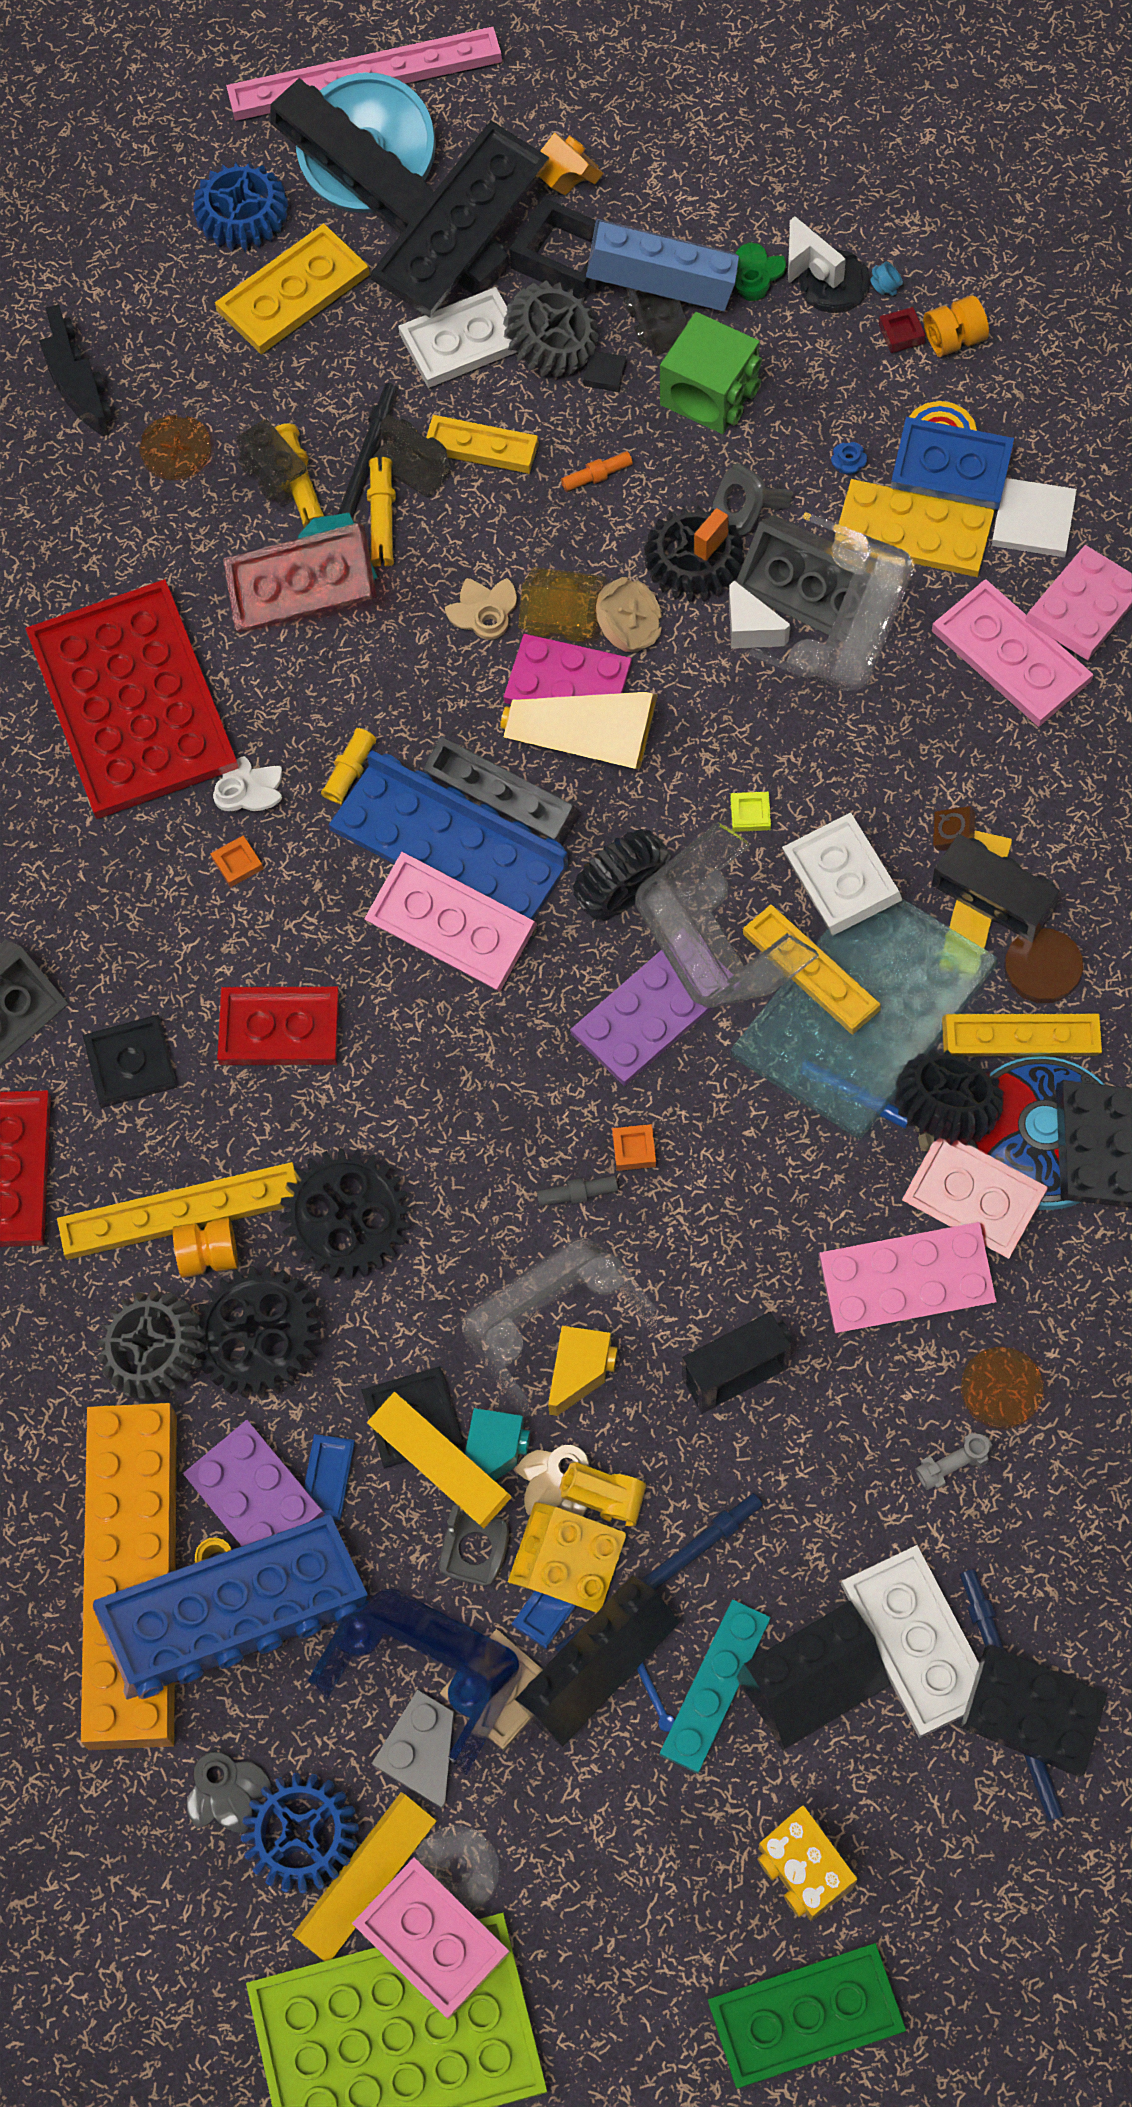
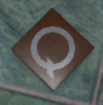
M971 806L934 811L933 846L936 850H948L958 834L968 839L974 838L975 811Z

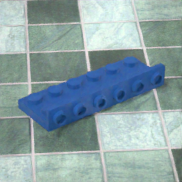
M371 750L367 756L368 768L329 823V830L393 864L396 863L401 852L534 921L568 868V855L564 847L553 839L546 838L544 840L532 834L526 825L518 821L511 823L505 820L488 805L481 804L479 806L467 800L465 795L455 788L448 787L446 789L434 783V780L422 771L416 770L413 772L407 769L392 755L386 753L381 755Z
M329 1514L96 1599L93 1602V1609L125 1683L123 1693L126 1700L137 1696L139 1699L155 1696L163 1690V1686L179 1681L180 1684L192 1682L201 1677L204 1673L203 1671L218 1665L220 1669L229 1668L239 1663L244 1658L243 1656L255 1651H259L260 1654L271 1652L280 1647L284 1640L297 1635L299 1639L308 1638L318 1633L322 1626L337 1621L338 1624L350 1622L360 1615V1610L363 1609L368 1594L333 1518Z

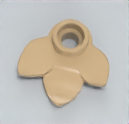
M467 578L460 592L461 603L446 606L445 612L449 621L454 626L473 630L477 636L483 639H496L501 637L508 628V615L515 608L517 602L516 591L511 581L507 578L497 583L491 591L482 584ZM488 619H493L497 622L490 626L483 624Z
M563 1445L556 1448L553 1452L536 1450L527 1454L520 1461L516 1472L524 1479L530 1481L524 1496L525 1509L528 1515L531 1514L534 1503L538 1502L559 1507L583 1517L588 1507L561 1498V1490L559 1489L564 1474L561 1470L563 1459L570 1458L574 1462L589 1467L588 1457L582 1449L574 1445Z

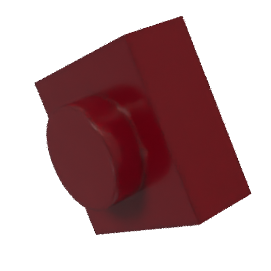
M914 307L879 316V327L890 353L925 343V333Z

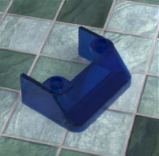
M396 1589L381 1590L342 1620L307 1681L321 1697L328 1700L352 1656L363 1657L372 1653L379 1645L384 1634L456 1671L448 1687V1699L452 1707L458 1713L469 1718L448 1757L459 1772L467 1775L521 1677V1663L517 1655L510 1648Z

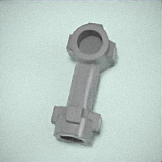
M972 1432L964 1437L963 1448L937 1462H934L931 1456L921 1460V1465L916 1467L915 1471L924 1488L929 1490L935 1487L937 1490L945 1486L944 1476L967 1464L977 1465L979 1468L987 1464L989 1460L988 1452L992 1448L989 1438Z

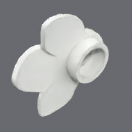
M245 756L236 759L239 769L223 774V778L216 783L213 794L216 806L224 811H236L241 808L250 811H262L271 808L282 799L281 794L276 790L281 783L282 768L281 766H270L252 769L249 760Z

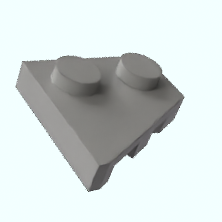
M417 1690L373 1760L372 1766L443 1809L447 1797L454 1712Z

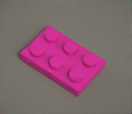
M523 634L503 697L504 703L511 704L512 700L623 693L632 665V658Z

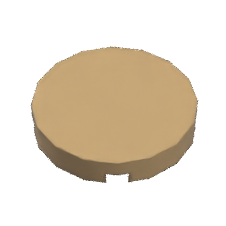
M621 577L603 587L598 594L596 613L598 623L606 638L614 646L625 652H638L654 644L661 634L662 626L659 627V618L662 617L656 597L642 582L638 580L633 582L628 580L627 577Z

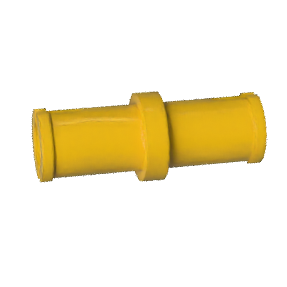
M361 728L355 729L354 735L342 755H338L334 761L336 767L321 791V795L324 798L340 805L343 803L344 797L356 777L359 778L364 771L362 765L377 740L373 734Z

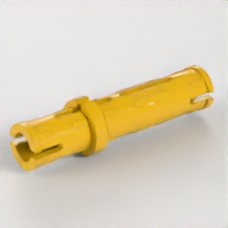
M378 457L369 460L370 488L367 490V501L371 503L370 561L374 567L381 566V553H383L385 566H392L394 564L392 503L396 499V492L392 488L393 461L387 457H382V471H380V465H378Z

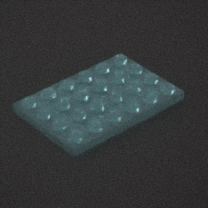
M904 899L833 936L829 929H827L815 944L881 1004V1010L853 1035L850 1034L789 977L730 1050L731 1057L858 1140L862 1139L894 1098L898 1075L901 1074L908 1060L915 1059L918 1053L925 1055L929 1053L943 1035L942 1017L946 1014H959L996 967L998 957Z

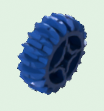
M237 161L232 168H226L222 164L221 172L216 173L210 170L209 180L202 179L199 186L200 189L195 190L193 211L197 226L200 228V231H203L208 241L214 239V243H216L218 248L225 244V242L231 252L236 247V244H241L245 252L248 243L251 242L260 248V239L264 238L272 242V232L281 233L282 223L286 222L288 200L287 196H285L284 186L281 181H278L274 172L267 173L264 165L254 169L251 161L245 167H240Z
M294 1773L292 1776V1787L287 1788L283 1778L279 1777L275 1780L276 1786L279 1789L277 1793L273 1795L266 1786L261 1789L262 1795L267 1799L264 1805L256 1800H251L249 1806L258 1813L257 1818L251 1816L243 1818V1824L249 1828H254V1832L242 1834L241 1841L244 1844H255L256 1846L248 1849L244 1856L248 1861L261 1858L255 1864L253 1872L260 1876L270 1869L266 1878V1884L270 1887L276 1885L280 1877H283L281 1885L284 1893H290L294 1881H298L299 1892L307 1894L309 1890L308 1880L313 1879L316 1887L322 1890L325 1888V1882L321 1877L322 1874L328 1872L329 1876L335 1880L339 1873L333 1865L337 1861L343 1866L349 1864L350 1859L342 1854L343 1849L354 1851L358 1848L356 1841L346 1838V1835L359 1832L358 1824L353 1822L345 1823V1820L352 1818L356 1811L353 1806L339 1809L345 1803L347 1796L341 1791L330 1798L334 1789V1784L330 1780H327L318 1790L319 1778L315 1774H311L306 1786H303L300 1774ZM295 1799H311L323 1805L317 1810L313 1808L306 1814L298 1815L290 1811L285 1803ZM275 1813L282 1822L283 1830L281 1836L274 1842L276 1846L268 1852L266 1829L269 1820ZM332 1815L335 1824V1834L330 1849L325 1853L318 1844L317 1835L319 1830L325 1825L324 1821ZM288 1817L302 1828L310 1825L311 1830H306L309 1835L308 1840L314 1846L313 1849H310L305 1842H301L298 1838L292 1842L290 1841V1836H294L291 1831L292 1826L286 1820ZM299 1851L307 1853L316 1862L304 1868H289L278 1863L284 1856L287 1858L294 1852Z

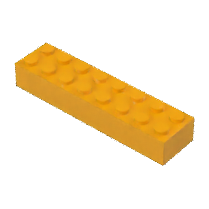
M170 1403L87 1407L81 1743L88 1750L174 1746L175 1682L163 1686V1690L150 1698L139 1699L137 1696L126 1700L123 1693L125 1683L93 1609V1602L96 1599L176 1571L177 1415Z

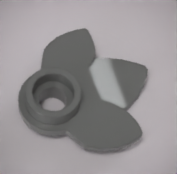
M209 1752L203 1755L195 1764L193 1778L196 1785L187 1798V1812L197 1829L204 1827L216 1818L226 1829L245 1833L249 1827L245 1826L242 1821L245 1816L252 1817V1808L249 1806L251 1799L263 1796L261 1789L264 1786L272 1791V1786L266 1774L254 1763L248 1761L234 1763L224 1753ZM212 1766H219L223 1770V1777L218 1782H211L207 1778V1771Z

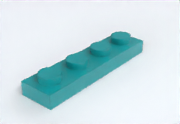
M732 1599L659 1756L699 1774L740 1686L736 1677L744 1663L753 1658L771 1617Z

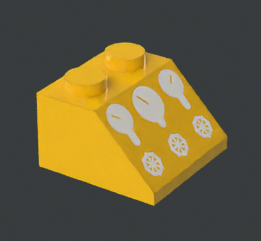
M804 1805L759 1843L758 1849L762 1853L757 1858L759 1864L772 1881L777 1877L781 1879L788 1889V1892L783 1896L798 1917L805 1913L810 1921L814 1920L850 1893L857 1882L856 1876Z

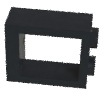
M543 198L509 249L511 269L542 283L547 280L551 287L560 282L563 291L567 292L573 288V296L578 299L585 297V302L591 291L598 292L603 281L586 277L588 262L582 271L579 272L539 254L538 251L554 227L592 243L596 220L547 198Z
M770 1311L683 1356L682 1380L701 1414L786 1371L789 1366L790 1355L792 1354L790 1346L793 1343L792 1335L784 1321L776 1322Z

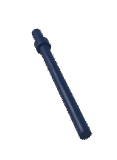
M752 1493L729 1512L723 1510L711 1519V1526L640 1581L656 1590L720 1539L724 1538L727 1540L739 1531L738 1525L763 1507L762 1502ZM585 1624L554 1647L555 1650L559 1652Z
M976 1569L961 1573L960 1577L971 1605L967 1607L972 1624L978 1625L985 1647L991 1644L1004 1650L994 1622V1618L997 1617L992 1601L986 1600ZM1024 1754L1047 1821L1051 1822L1063 1818L1064 1814L1046 1764Z

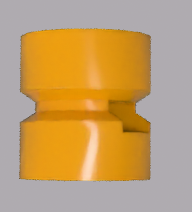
M973 295L954 301L951 304V309L947 306H941L926 312L923 317L926 337L938 357L959 351L961 344L969 347L985 341L989 337L987 316L980 301Z
M230 1217L211 1220V1222L206 1224L204 1230H201L196 1223L173 1226L175 1256L181 1278L204 1275L207 1266H211L214 1271L220 1272L238 1269L236 1242Z

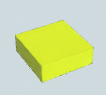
M769 792L730 793L732 832L771 830Z

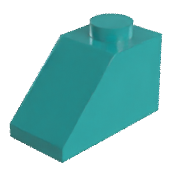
M474 1408L465 1455L496 1481L517 1466L519 1454L527 1455L531 1431L524 1429L523 1416Z

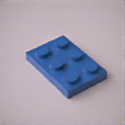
M906 417L890 488L999 510L1014 438Z

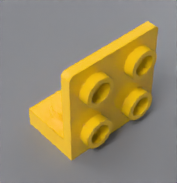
M535 1502L508 1582L597 1613L603 1606L626 1534L623 1531L564 1509Z

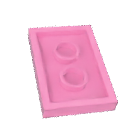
M1084 545L1030 609L1025 622L1084 659L1089 660L1132 607V573L1087 545Z
M415 1858L400 1871L352 1923L448 2020L510 1953Z

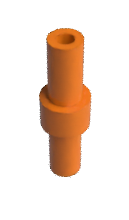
M626 451L604 461L597 459L587 463L585 469L561 478L562 486L565 492H568L589 482L597 484L608 479L609 474L633 465L631 456Z

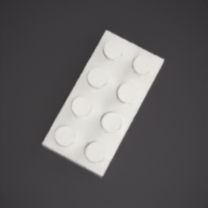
M918 1545L842 1580L841 1586L848 1600H851L875 1637L886 1674L918 1737L921 1738L964 1717L979 1662Z

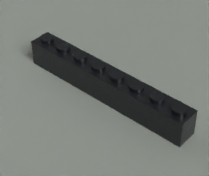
M298 78L270 104V124L400 234L434 193L419 174L412 173L404 167L400 159L393 152L386 151L378 145L374 137L367 130H361L352 123L348 115L341 108H335L326 101L322 93L315 86H309L302 79ZM490 240L457 283L473 295L486 291L506 272L509 255L502 244L496 240Z

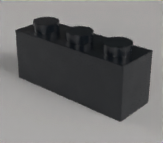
M961 834L956 836L934 868L932 886L1032 943L1055 910L1060 890L1049 879L1043 876L1032 875L1023 870L1015 860L1009 857H1000L989 851L981 841L975 838L968 839Z

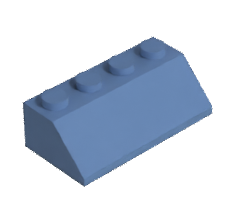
M597 219L586 277L725 311L735 285L739 256L733 252Z

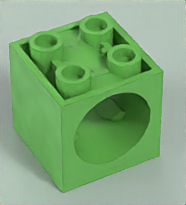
M695 312L660 364V405L724 434L730 424L735 426L740 420L744 409L743 403L747 397L753 399L759 390L761 379L758 378V371L762 363V358L759 357L760 341L701 313Z

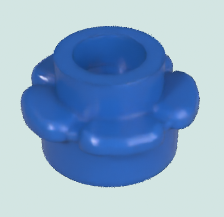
M840 443L833 449L834 455L831 457V462L840 473L852 475L859 472L866 465L867 455L863 453L864 449L858 443ZM851 455L853 458H846V456Z

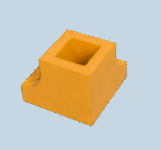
M554 133L540 151L550 158L548 166L539 177L552 189L563 195L569 193L579 182L590 181L596 184L604 173L584 153L586 148L571 135L564 139Z

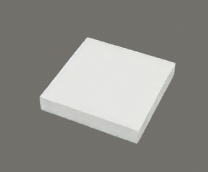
M1006 478L997 512L992 546L1065 557L1077 489Z

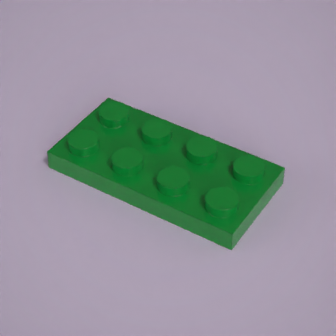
M876 1943L707 2000L736 2090L906 2032Z

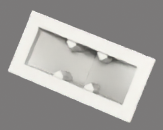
M733 581L729 585L731 648L785 646L789 642L790 624L736 581Z

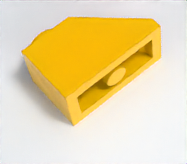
M562 1326L548 1402L549 1415H560L604 1384L607 1371H615L618 1347H611V1333Z

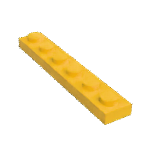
M293 1162L58 1217L57 1221L64 1256L69 1260L173 1235V1226L196 1223L200 1228H203L208 1222L215 1219L230 1217L231 1221L286 1208L280 1205L281 1198L293 1197V1195L285 1189L287 1182L298 1184L297 1178L294 1175Z

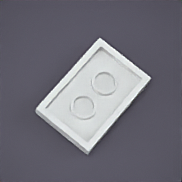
M496 287L439 309L430 318L424 315L398 326L399 334L428 388L518 352L508 350L511 340L503 337L504 330L507 328L503 325L504 317L507 314V306Z
M851 813L782 847L787 860L832 936L902 901L898 888Z

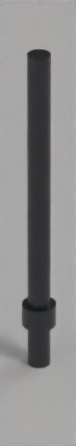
M392 383L384 385L378 404L372 407L368 418L370 426L338 514L350 513L351 518L353 516L370 469L369 460L374 458L383 430L389 427L393 416L391 408L398 388Z

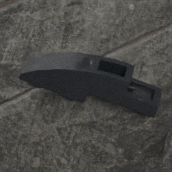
M59 304L46 307L53 336L40 339L39 342L54 384L67 405L86 425L101 436L110 435L106 422L113 421L108 400L100 401L99 393L105 392L100 371L92 372L89 358H81L78 345L71 347L69 340L76 338L71 318H63Z

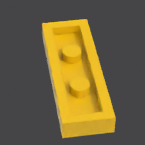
M433 415L424 442V451L428 454L530 474L539 441L537 435Z

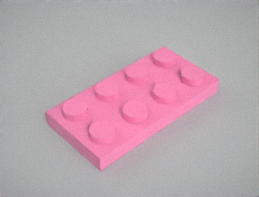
M985 579L937 619L932 625V632L1035 725L1040 727L1092 682L1093 673L1058 642L1025 622L1027 615Z
M403 852L398 857L365 917V920L372 925L498 992L501 991L537 926L535 921Z
M980 1222L818 1253L834 1333L996 1302Z

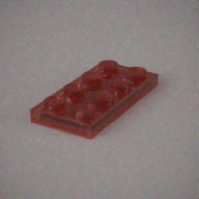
M360 523L223 559L235 631L238 632L250 631L377 598L365 527Z

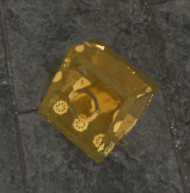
M533 567L522 584L518 628L528 629V633L534 636H548L550 633L564 634V638L571 641H585L586 637L592 638L598 622L596 613L597 598L605 586L606 576Z

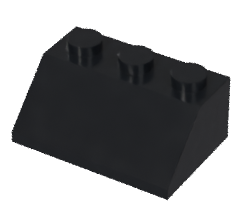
M851 1600L744 1663L736 1677L783 1751L890 1686L875 1637Z

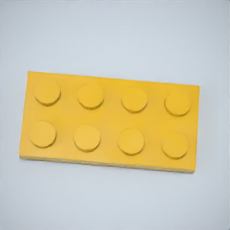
M323 223L215 302L216 310L260 354H263L370 275L369 266Z
M851 479L834 543L849 550L978 577L994 516V509Z

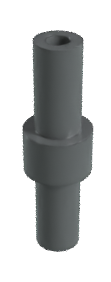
M615 1176L585 1182L583 1178L567 1181V1185L539 1190L536 1193L539 1207L566 1201H571V1204L587 1202V1197L617 1192L618 1187Z

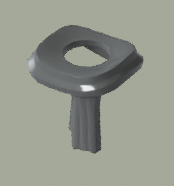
M736 463L724 474L712 509L718 508L729 515L728 525H736L738 535H746L754 528L763 506L775 510L790 508L793 492L790 489L766 488L761 477L742 464ZM739 484L744 488L746 500L743 508L739 512L733 513L728 509L727 498L734 485Z
M454 1505L447 1520L448 1527L439 1557V1569L443 1575L458 1581L480 1586L491 1585L499 1574L509 1542L508 1525L501 1518L494 1517L483 1529L464 1510L460 1511V1506ZM471 1533L485 1535L492 1545L489 1558L484 1563L478 1565L465 1562L459 1553V1545L462 1539Z

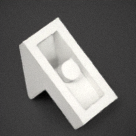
M793 217L790 220L788 282H792L807 268H810L817 279L824 280L831 287L835 288L844 281L846 258L798 218Z

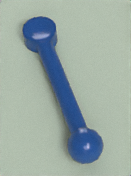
M642 1662L638 1666L637 1671L660 1718L658 1726L663 1732H670L675 1719L666 1713Z

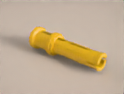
M291 423L281 424L269 431L267 439L269 444L275 448L278 457L276 460L278 469L287 476L303 527L305 528L313 518L324 517L308 474L307 464L309 459L307 452L301 449L298 441L300 435L298 427Z

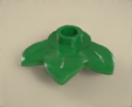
M748 242L743 244L735 253L739 256L734 286L745 300L755 301L763 298L768 292L771 281L784 274L786 270L785 257L779 255L767 257L765 249L758 243Z

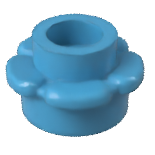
M885 261L880 266L876 265L872 269L873 276L870 278V281L875 290L881 295L889 293L891 296L896 295V289L903 284L896 268L891 263Z

